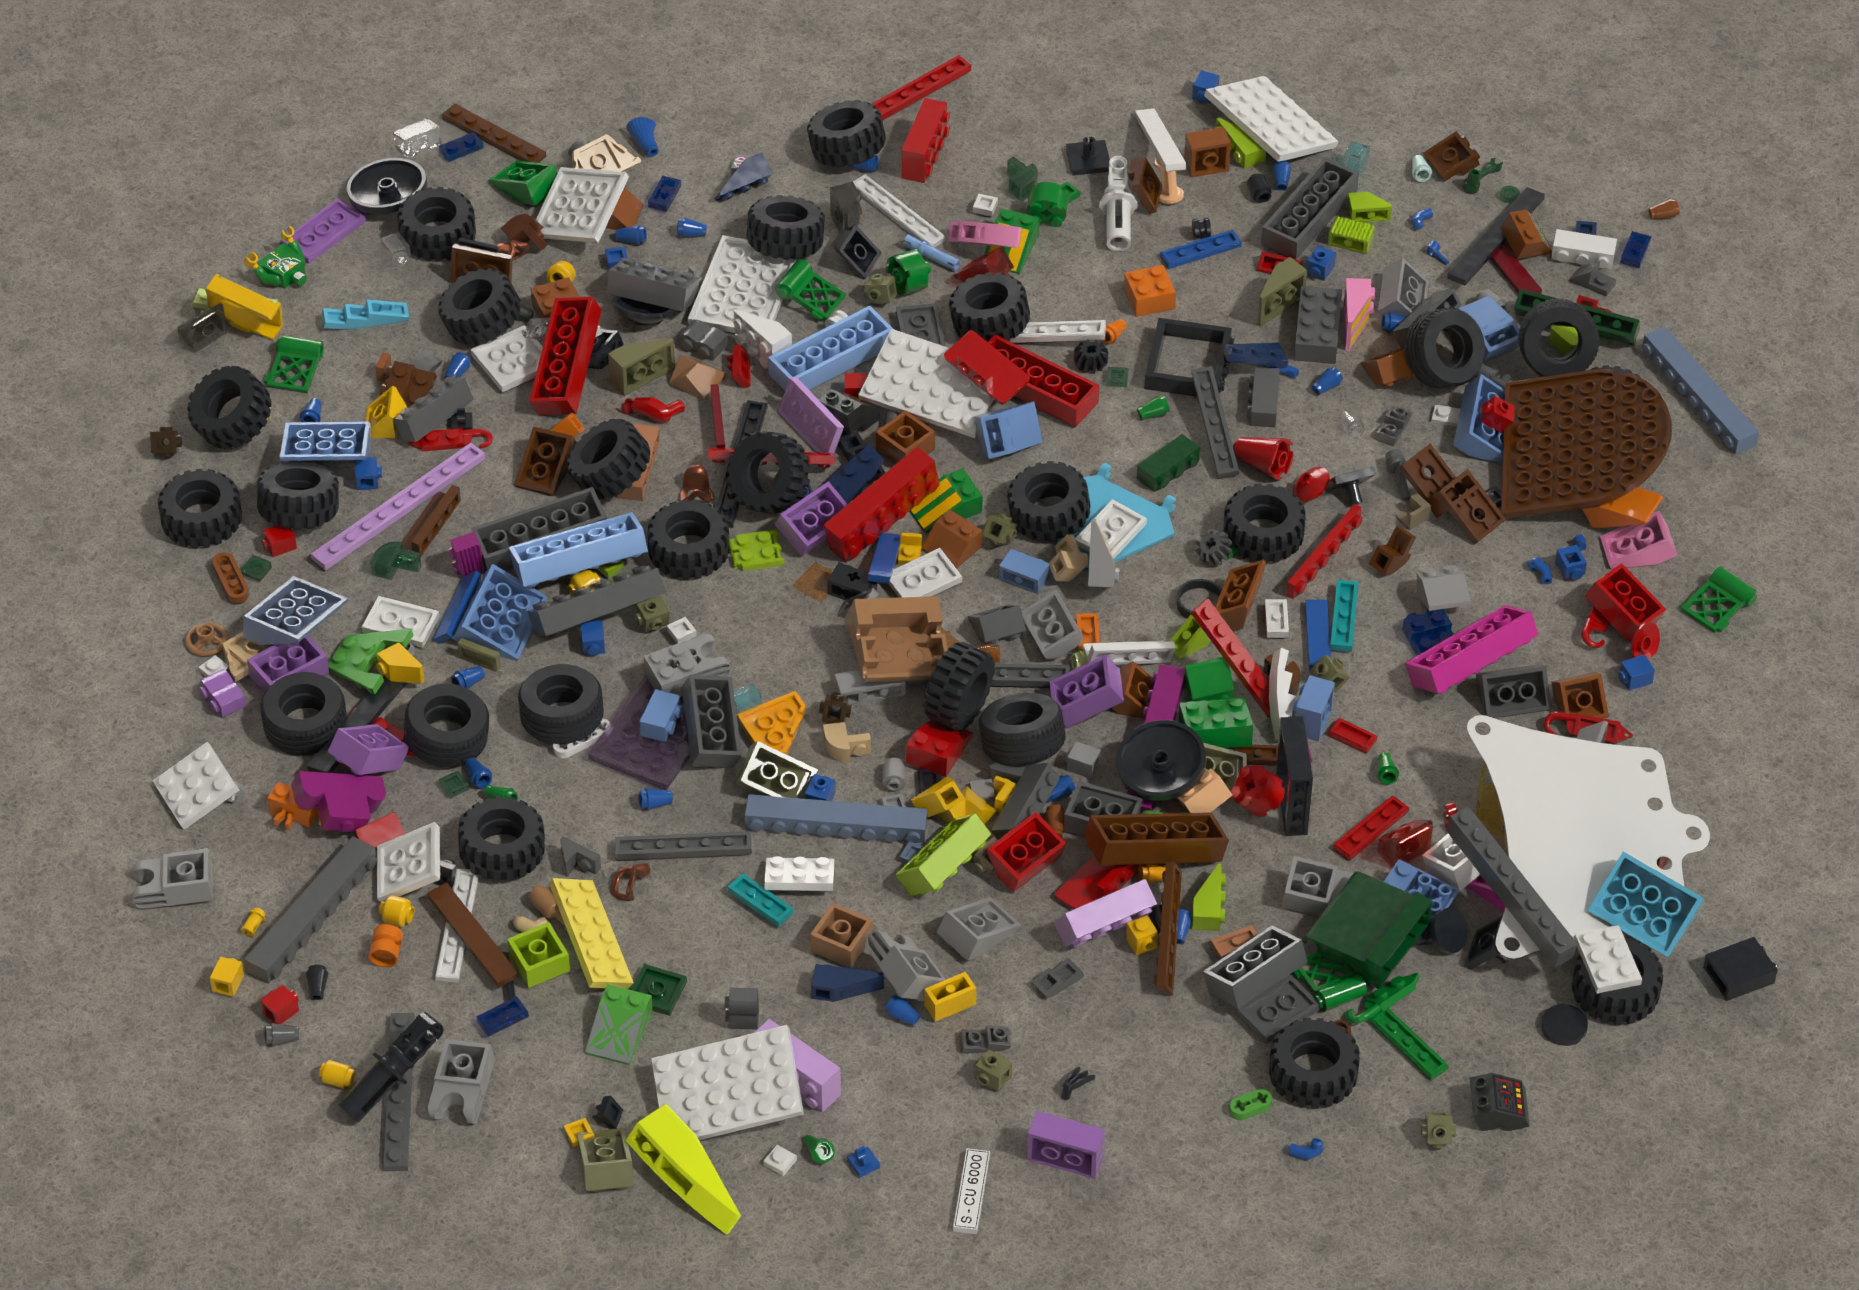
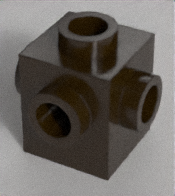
M159 427L160 431L150 432L151 453H161V457L174 456V452H179V447H182V436L178 435V430L172 431V427ZM165 438L169 440V445H165Z
M832 692L831 695L827 694L825 701L821 700L819 713L823 714L822 722H827V724L845 722L846 718H850L852 705L848 704L849 698L837 692ZM832 706H838L840 709L835 710Z

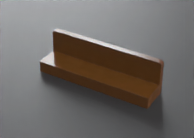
M451 485L446 494L443 492L436 493L399 545V551L421 558L460 503V487Z

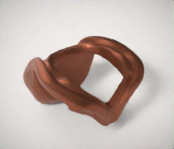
M515 240L509 243L501 242L496 245L498 246L499 253L512 255V261L522 257L530 249L528 243ZM515 247L522 248L523 250L519 252Z
M695 464L686 469L683 477V489L680 493L681 502L684 499L693 501L696 497L706 502L714 500V494L709 486L708 473L703 466ZM700 489V490H694V491L688 496V492H689L690 490Z
M642 863L620 868L615 873L611 882L610 892L612 896L624 900H634L632 888L636 878L643 879L650 874L649 865ZM623 874L630 876L626 895L617 892L619 881Z

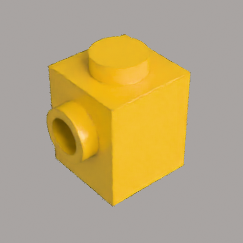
M1148 915L1127 923L1126 940L1136 956L1157 948L1158 931Z
M220 956L210 976L212 992L235 996L244 977L241 961Z

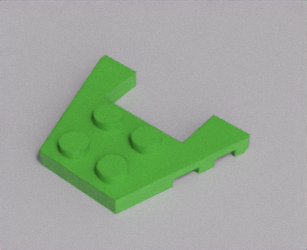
M412 629L347 635L328 663L329 672L347 682L350 680L357 687L365 688L370 694L375 695L384 682L382 675L368 673L377 660V653L383 651L385 646L391 647L397 643L406 648L414 636Z

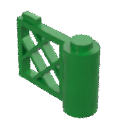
M802 259L796 260L775 286V291L780 298L794 300L810 311L811 316L824 322L847 295L813 272L811 265ZM814 280L820 284L821 288H812L811 281ZM814 293H822L824 300H816ZM827 293H833L839 298L837 300H829ZM809 294L811 300H805L799 295ZM817 305H826L827 313L825 314L819 310Z
M282 335L276 341V351L278 353L272 371H267L264 383L267 384L268 388L308 393L318 362L321 361L324 354V342ZM282 359L292 362V364L284 368L280 365ZM304 363L311 364V367L304 371L299 367ZM296 368L299 374L290 378L286 372ZM284 375L287 379L281 383L274 382L275 378ZM301 378L306 381L304 387L296 386L293 382Z
M1720 566L1714 570L1709 580L1681 606V611L1714 633L1717 631L1722 632L1729 625L1728 620L1738 610L1747 605L1751 606L1757 598V595H1755L1756 589ZM1710 589L1716 593L1717 598H1704V593ZM1729 602L1734 605L1731 609L1721 610L1720 603ZM1717 603L1718 610L1706 611L1705 604ZM1702 604L1703 611H1693L1690 607ZM1707 616H1719V621L1714 625L1707 620Z
M1319 952L1307 956V963L1303 965L1315 966L1313 971L1303 970L1301 966L1297 971L1292 972L1297 979L1301 978L1315 995L1314 998L1320 1004L1319 1009H1322L1324 1012L1367 994L1366 984L1360 974H1354L1346 962L1341 967L1335 962L1322 961V958L1325 956ZM1319 967L1331 969L1329 975L1318 973ZM1335 970L1345 972L1346 974L1342 977L1333 976ZM1314 979L1325 980L1326 983L1316 986Z

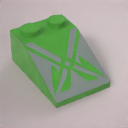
M607 985L599 1003L585 1054L630 1065L653 1012L652 995Z

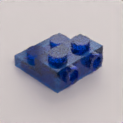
M1444 609L1427 610L1426 613L1420 615L1411 613L1403 619L1402 630L1416 656L1454 635L1451 630L1452 623Z

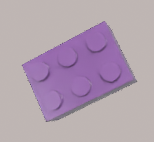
M828 481L781 513L775 525L802 557L827 540L823 525L848 504Z
M308 635L299 643L275 644L247 659L250 678L264 693L274 682L293 673L312 672L323 676L329 673L327 655Z
M1107 655L1099 657L1050 681L1051 698L1060 705L1066 728L1124 702L1120 669Z
M378 724L339 728L328 752L335 757L337 762L349 766L353 773L363 775L399 770L410 746Z
M1037 1111L1028 1132L1027 1160L1096 1179L1104 1158L1105 1130L1097 1126L1078 1123L1072 1119H1064L1050 1113Z

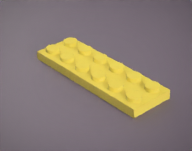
M553 878L549 885L589 988H606L607 985L630 989L634 982L593 880Z

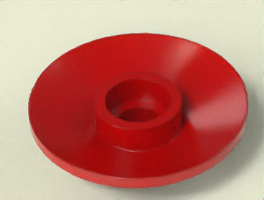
M1314 467L1305 471L1293 486L1292 493L1295 494V498L1298 497L1301 502H1308L1321 495L1329 484V472L1323 467Z
M1645 622L1637 629L1631 645L1632 658L1645 654L1649 659L1656 654L1660 642V632L1655 623Z

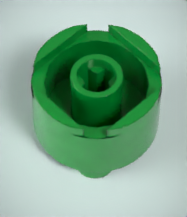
M1054 182L1037 183L1036 187L1033 188L1032 186L1030 188L1026 213L1027 215L1039 217L1040 225L1048 223L1053 227H1060L1066 219L1069 193L1066 189L1065 191L1062 190L1060 185Z
M918 249L894 255L888 258L886 263L887 274L890 273L895 278L898 295L910 294L928 287V274L931 273V267L928 262L924 261Z

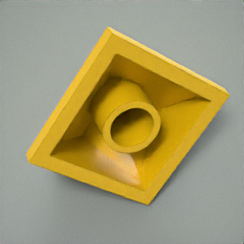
M394 386L390 387L367 406L365 422L370 421L371 438H396L397 426L394 418L400 414L401 410L408 407Z
M966 786L960 791L965 799L937 815L948 824L953 819L976 813L983 824L995 817L998 811Z

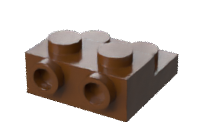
M1457 131L1423 152L1425 158L1444 182L1459 172L1464 176L1470 169L1480 165L1478 161L1480 155L1476 149H1471L1465 136L1461 137Z
M1146 157L1131 160L1128 177L1132 181V189L1137 193L1142 206L1147 209L1148 213H1155L1159 204L1162 183Z
M394 361L393 366L390 365L387 369L386 376L388 381L387 384H382L380 395L394 386L397 388L406 406L410 407L415 404V400L430 393L429 391L433 388L437 375L434 372L416 369L412 364Z

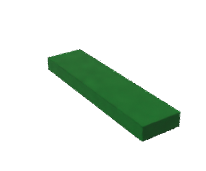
M1389 1008L1383 1012L1380 1011L1368 1020L1430 1081L1448 1070L1449 1065Z

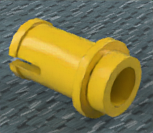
M254 908L249 911V917L240 930L243 935L251 938L254 937L260 924L265 922L266 913L260 908Z

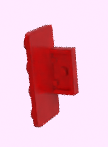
M974 331L967 332L944 353V359L1001 405L1007 403L1030 381V376Z
M1093 855L1056 891L1055 898L1069 908L1077 909L1120 890L1138 872L1140 864L1100 865Z

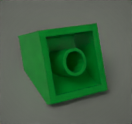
M1223 657L1185 666L1183 695L1187 702L1234 698V685L1230 666Z

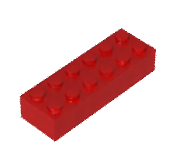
M593 296L555 298L529 400L538 415L577 414L602 312Z
M994 335L988 341L990 345L1030 376L1029 383L1013 397L1025 403L1034 401L1036 408L1074 427H1077L1099 403V384L998 335Z
M916 447L823 525L829 549L846 563L856 558L868 545L873 544L881 534L887 532L894 523L904 518L925 497L935 492L940 486L935 460Z

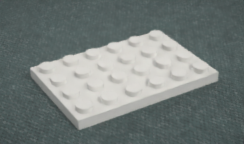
M1265 76L1217 86L1205 91L1204 96L1278 162L1337 147L1338 140L1330 132L1319 125L1305 110H1302Z
M722 235L689 314L688 324L696 319L710 327L735 333L733 321L734 310L736 309L775 321L783 301L777 295L775 286L796 260H783V258L775 259L772 256H764L761 252H756L750 246L748 240Z
M894 329L890 330L859 393L860 400L898 413L906 410L919 420L973 438L977 435L974 416L987 413L994 400L944 359V353L950 348Z
M788 1025L651 1058L659 1108L665 1104L669 1105L696 1134L699 1140L804 1115Z

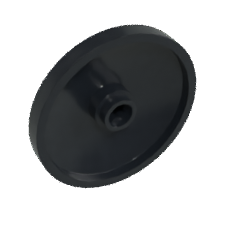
M404 158L381 159L361 167L350 177L347 183V194L351 204L358 210L372 214L392 213L399 210L400 205L404 200L406 201L409 195H414L418 190H426L427 177L422 166L412 160Z
M1171 720L1152 721L1135 728L1120 744L1116 757L1118 774L1124 786L1141 798L1155 801L1173 799L1190 791L1203 776L1207 762L1205 747L1200 736L1189 726Z

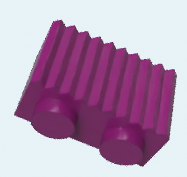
M475 531L450 539L451 547L448 548L451 559L455 560L451 562L455 574L459 573L461 578L474 571L480 574L486 572L481 546Z

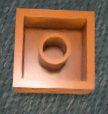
M1164 265L1124 272V291L1136 317L1175 309L1176 291Z

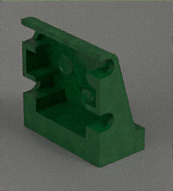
M1355 871L1303 936L1302 942L1304 944L1309 940L1314 942L1318 947L1317 952L1341 967L1345 962L1350 964L1354 969V974H1360L1364 981L1379 989L1430 924L1433 901L1419 892L1413 895L1362 872Z

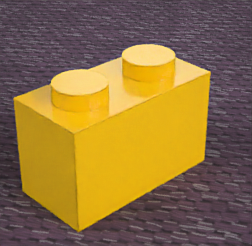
M966 971L924 989V1006L935 1022L976 1005V986Z

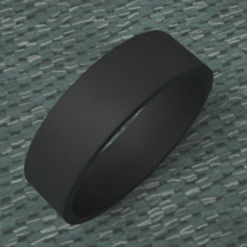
M1193 579L1185 582L1177 592L1176 605L1179 613L1187 619L1191 615V610L1183 606L1180 601L1181 596L1191 589L1202 588L1214 592L1219 597L1222 588L1215 582L1207 579Z

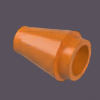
M1118 319L1106 324L1105 340L1101 341L1104 344L1115 343L1124 330H1126V322L1123 319Z

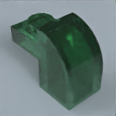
M1014 156L1007 160V174L1011 176L1009 177V192L1020 201H1024L1029 197L1030 188L1037 186V167L1033 163L1025 166L1023 162H1020Z
M403 542L386 543L376 550L370 561L372 576L392 580L398 568L418 573L421 568L420 553L405 550Z

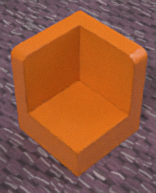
M571 413L554 426L551 431L576 437L585 427Z

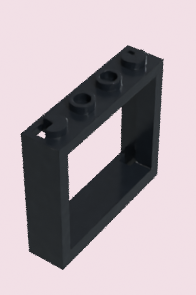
M1158 318L1145 373L1144 389L1197 397L1191 377L1157 373L1165 335L1222 343L1215 380L1218 392L1224 391L1225 380L1223 378H1227L1229 367L1226 366V363L1230 364V362L1227 361L1223 350L1226 344H1234L1235 337L1231 336L1232 328Z
M1303 716L1280 717L1275 775L1282 780V787L1285 790L1280 804L1285 836L1307 835L1313 776Z

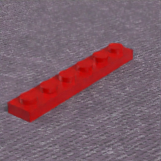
M958 55L872 104L880 111L883 121L971 71V64Z
M709 447L708 459H712L714 463H724L725 460L729 459L730 454H734L735 450H733L734 448ZM803 452V454L808 455V466L809 464H818V467L830 468V465H835V453ZM772 453L765 456L760 465H766L767 462H775V465L779 466L776 457Z
M1354 504L1290 578L1287 582L1286 596L1294 599L1299 593L1302 594L1307 583L1316 578L1318 570L1327 565L1329 557L1338 552L1340 544L1349 539L1354 528L1360 526L1363 519L1361 517V506Z
M1208 598L1203 600L1190 612L1265 715L1268 718L1271 717L1269 680Z

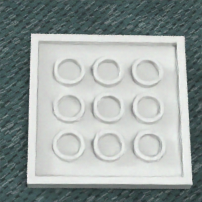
M560 167L536 218L544 227L541 230L545 235L544 239L599 243L629 178L628 174L621 171Z

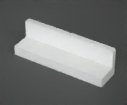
M1173 641L1086 643L1083 644L1082 649L1088 663L1107 655L1116 665H1124L1132 661L1136 664L1171 662L1176 647Z

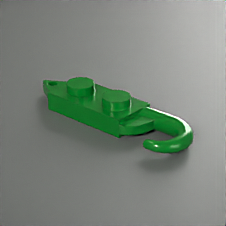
M1419 973L1404 977L1400 975L1394 977L1388 984L1375 990L1373 994L1366 998L1364 1002L1366 1010L1364 1012L1351 1016L1354 1010L1350 1009L1345 1014L1346 1020L1350 1023H1362L1380 1011H1385L1417 989L1416 984L1420 978Z

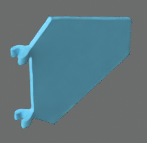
M1103 463L1097 475L1084 477L1087 482L1091 504L1090 515L1086 519L1082 528L1079 527V531L1073 535L1074 538L1086 528L1091 520L1112 499L1147 518L1145 527L1114 558L1115 562L1173 537L1175 533L1169 513L1176 508V505L1173 504L1176 498L1168 495L1160 507L1107 481L1112 475L1109 472L1112 466ZM1078 547L1080 553H1087L1088 564L1084 569L1089 571L1090 553Z

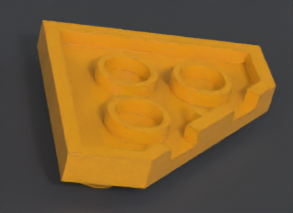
M793 691L737 714V721L752 744L759 741L788 755L806 712V705L798 693Z

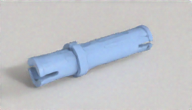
M909 234L904 239L907 241V243L903 242L904 247L911 250L918 249L921 256H925L954 272L959 268V265L956 264H961L960 259L930 246L927 241L922 242Z

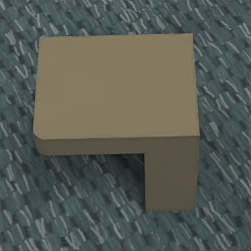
M1416 493L1410 498L1409 509L1398 514L1397 519L1411 530L1429 520L1431 505Z

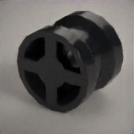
M1209 217L1203 220L1192 219L1194 239H1198L1200 236H1205L1206 238L1211 236Z

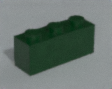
M1181 434L1137 465V479L1153 492L1160 488H1165L1171 480L1176 477L1179 478L1188 468L1198 464L1200 460V447Z

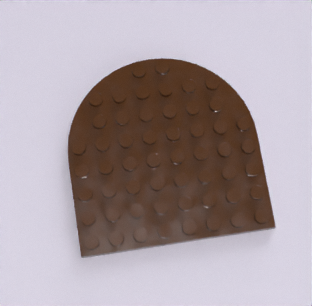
M1610 369L1587 370L1506 382L1505 401L1514 405V423L1504 430L1501 514L1507 519L1587 508L1611 502L1639 487L1656 471L1663 461L1672 437L1671 416L1661 394L1654 386L1636 375L1614 373Z

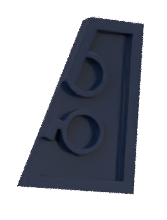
M1279 342L1226 344L1224 346L1223 353L1229 362L1287 368L1288 359Z
M869 444L822 485L829 481L844 501L849 504L862 493L861 490L867 482L871 481L884 460Z

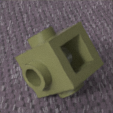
M872 275L863 287L867 303H875L876 305L890 304L897 296L894 276Z
M1000 513V516L990 515L982 535L998 546L1010 544L1016 537L1018 524L1011 521L1012 517Z
M660 595L637 603L634 617L636 623L639 626L641 625L646 633L668 625L670 611Z
M1325 654L1311 668L1315 677L1335 682L1334 692H1337L1350 679L1343 668L1345 666L1338 657L1333 658Z
M988 1050L984 1056H979L974 1064L975 1079L982 1085L989 1086L998 1092L1012 1077V1062L1003 1055L994 1053L991 1050Z
M1425 1112V1123H1421V1137L1425 1138L1427 1144H1431L1433 1148H1444L1446 1144H1452V1137L1456 1136L1455 1123H1452L1451 1114L1449 1112Z

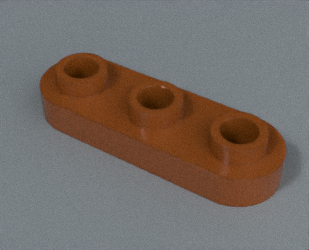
M227 552L216 554L212 560L213 568L229 601L233 603L246 601L249 597L248 586L234 557Z

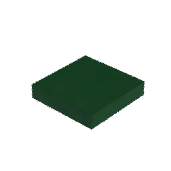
M644 964L631 990L652 995L653 1011L670 1016L687 983V976Z

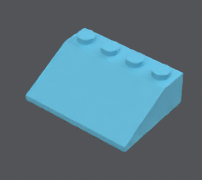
M1623 851L1588 911L1613 926L1619 925L1621 931L1662 955L1669 957L1693 922L1705 900L1700 895Z

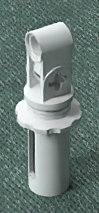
M1114 156L1110 159L1108 187L1105 189L1104 196L1099 202V208L1106 215L1107 247L1112 251H1125L1130 247L1131 215L1137 209V201L1132 195L1131 188L1128 186L1127 160L1122 156ZM1115 216H1122V228H1115ZM1115 238H1122V242H1115Z

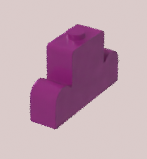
M299 771L291 784L294 800L299 807L306 810L312 809L314 806L317 807L320 824L324 830L355 832L356 829L369 822L371 813L377 811L386 796L383 778L380 776Z

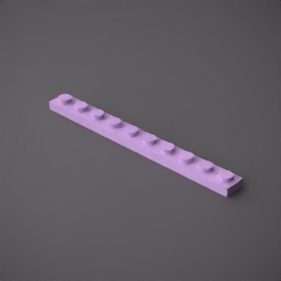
M468 444L312 552L311 559L326 571L486 459L485 453L474 444Z

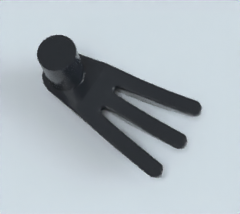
M1080 1067L1076 1068L1063 1083L1061 1097L1070 1099L1072 1090L1095 1080V1075H1088V1071L1079 1073Z

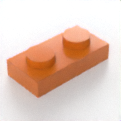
M1098 613L1076 614V624L1083 634V641L1078 645V651H1083V644L1100 643Z

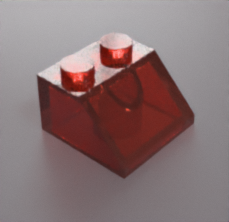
M1001 246L972 260L953 276L961 282L968 278L972 279L975 275H986V273L990 272L992 274H997V272L1003 273L1006 276L1007 274L1009 275L1008 271L1014 268Z
M1413 820L1408 824L1401 825L1391 833L1384 834L1379 839L1378 854L1392 869L1399 859L1408 863L1423 855L1431 846L1433 822L1431 820Z

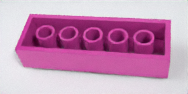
M1504 605L1409 660L1405 665L1412 686L1436 694L1444 693L1452 685L1463 682L1464 678L1480 672L1481 668L1497 662L1498 658L1513 653L1515 648L1530 643L1531 639L1538 636L1532 612Z

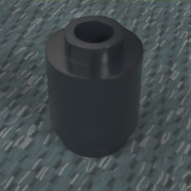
M1263 174L1251 175L1246 184L1253 199L1257 203L1268 202L1271 199L1272 191Z

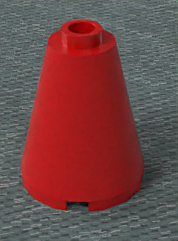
M1240 437L1233 445L1235 457L1276 480L1282 479L1279 476L1283 472L1285 474L1288 473L1294 456V452L1290 451V445L1293 446V443L1290 439Z

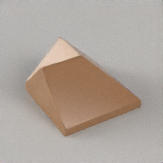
M680 355L669 384L705 400L711 393L710 385L719 384L727 376V373L693 357Z

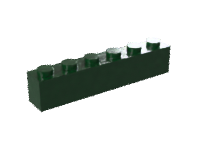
M1520 289L1514 306L1515 315L1525 317L1528 311L1537 304L1545 302V300H1554L1555 298ZM1581 305L1593 318L1599 337L1635 346L1640 330L1639 319ZM1565 321L1551 323L1556 326L1574 327Z

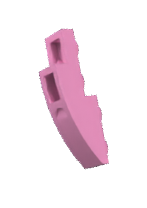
M951 221L948 241L1018 248L1021 228L990 223Z

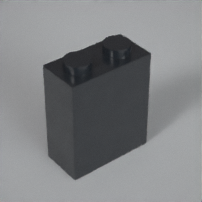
M1755 937L1706 954L1703 966L1726 1001L1774 984L1778 973L1775 962L1770 960L1764 946L1759 944Z

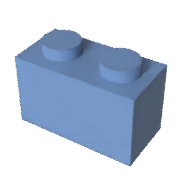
M1010 549L999 566V580L1038 594L1049 578L1050 563Z
M655 689L640 719L641 736L666 742L669 734L674 732L676 719L680 718L683 713L680 695Z

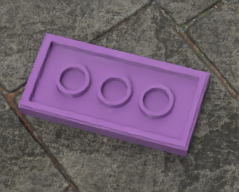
M337 198L295 229L293 239L294 241L297 240L305 261L311 263L366 222V216ZM283 239L280 240V245H282L284 242L286 244H289L288 241H284Z

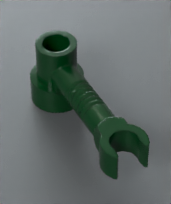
M1491 158L1488 165L1481 170L1470 169L1468 178L1464 181L1463 189L1468 193H1477L1481 178L1491 172H1499L1503 162L1496 164V158Z

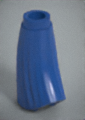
M645 117L634 118L627 124L628 132L649 157L656 156L659 150L654 138L655 121Z

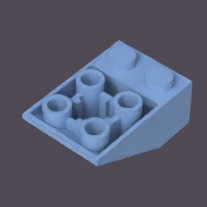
M1490 296L1458 308L1472 316L1482 331L1485 342L1483 363L1519 348L1518 325Z
M1034 401L974 416L981 453L985 458L990 459L1007 455L1043 443Z
M1400 859L1384 880L1385 883L1415 895L1416 892H1419L1432 900L1431 918L1436 915L1437 910L1449 908L1460 890Z

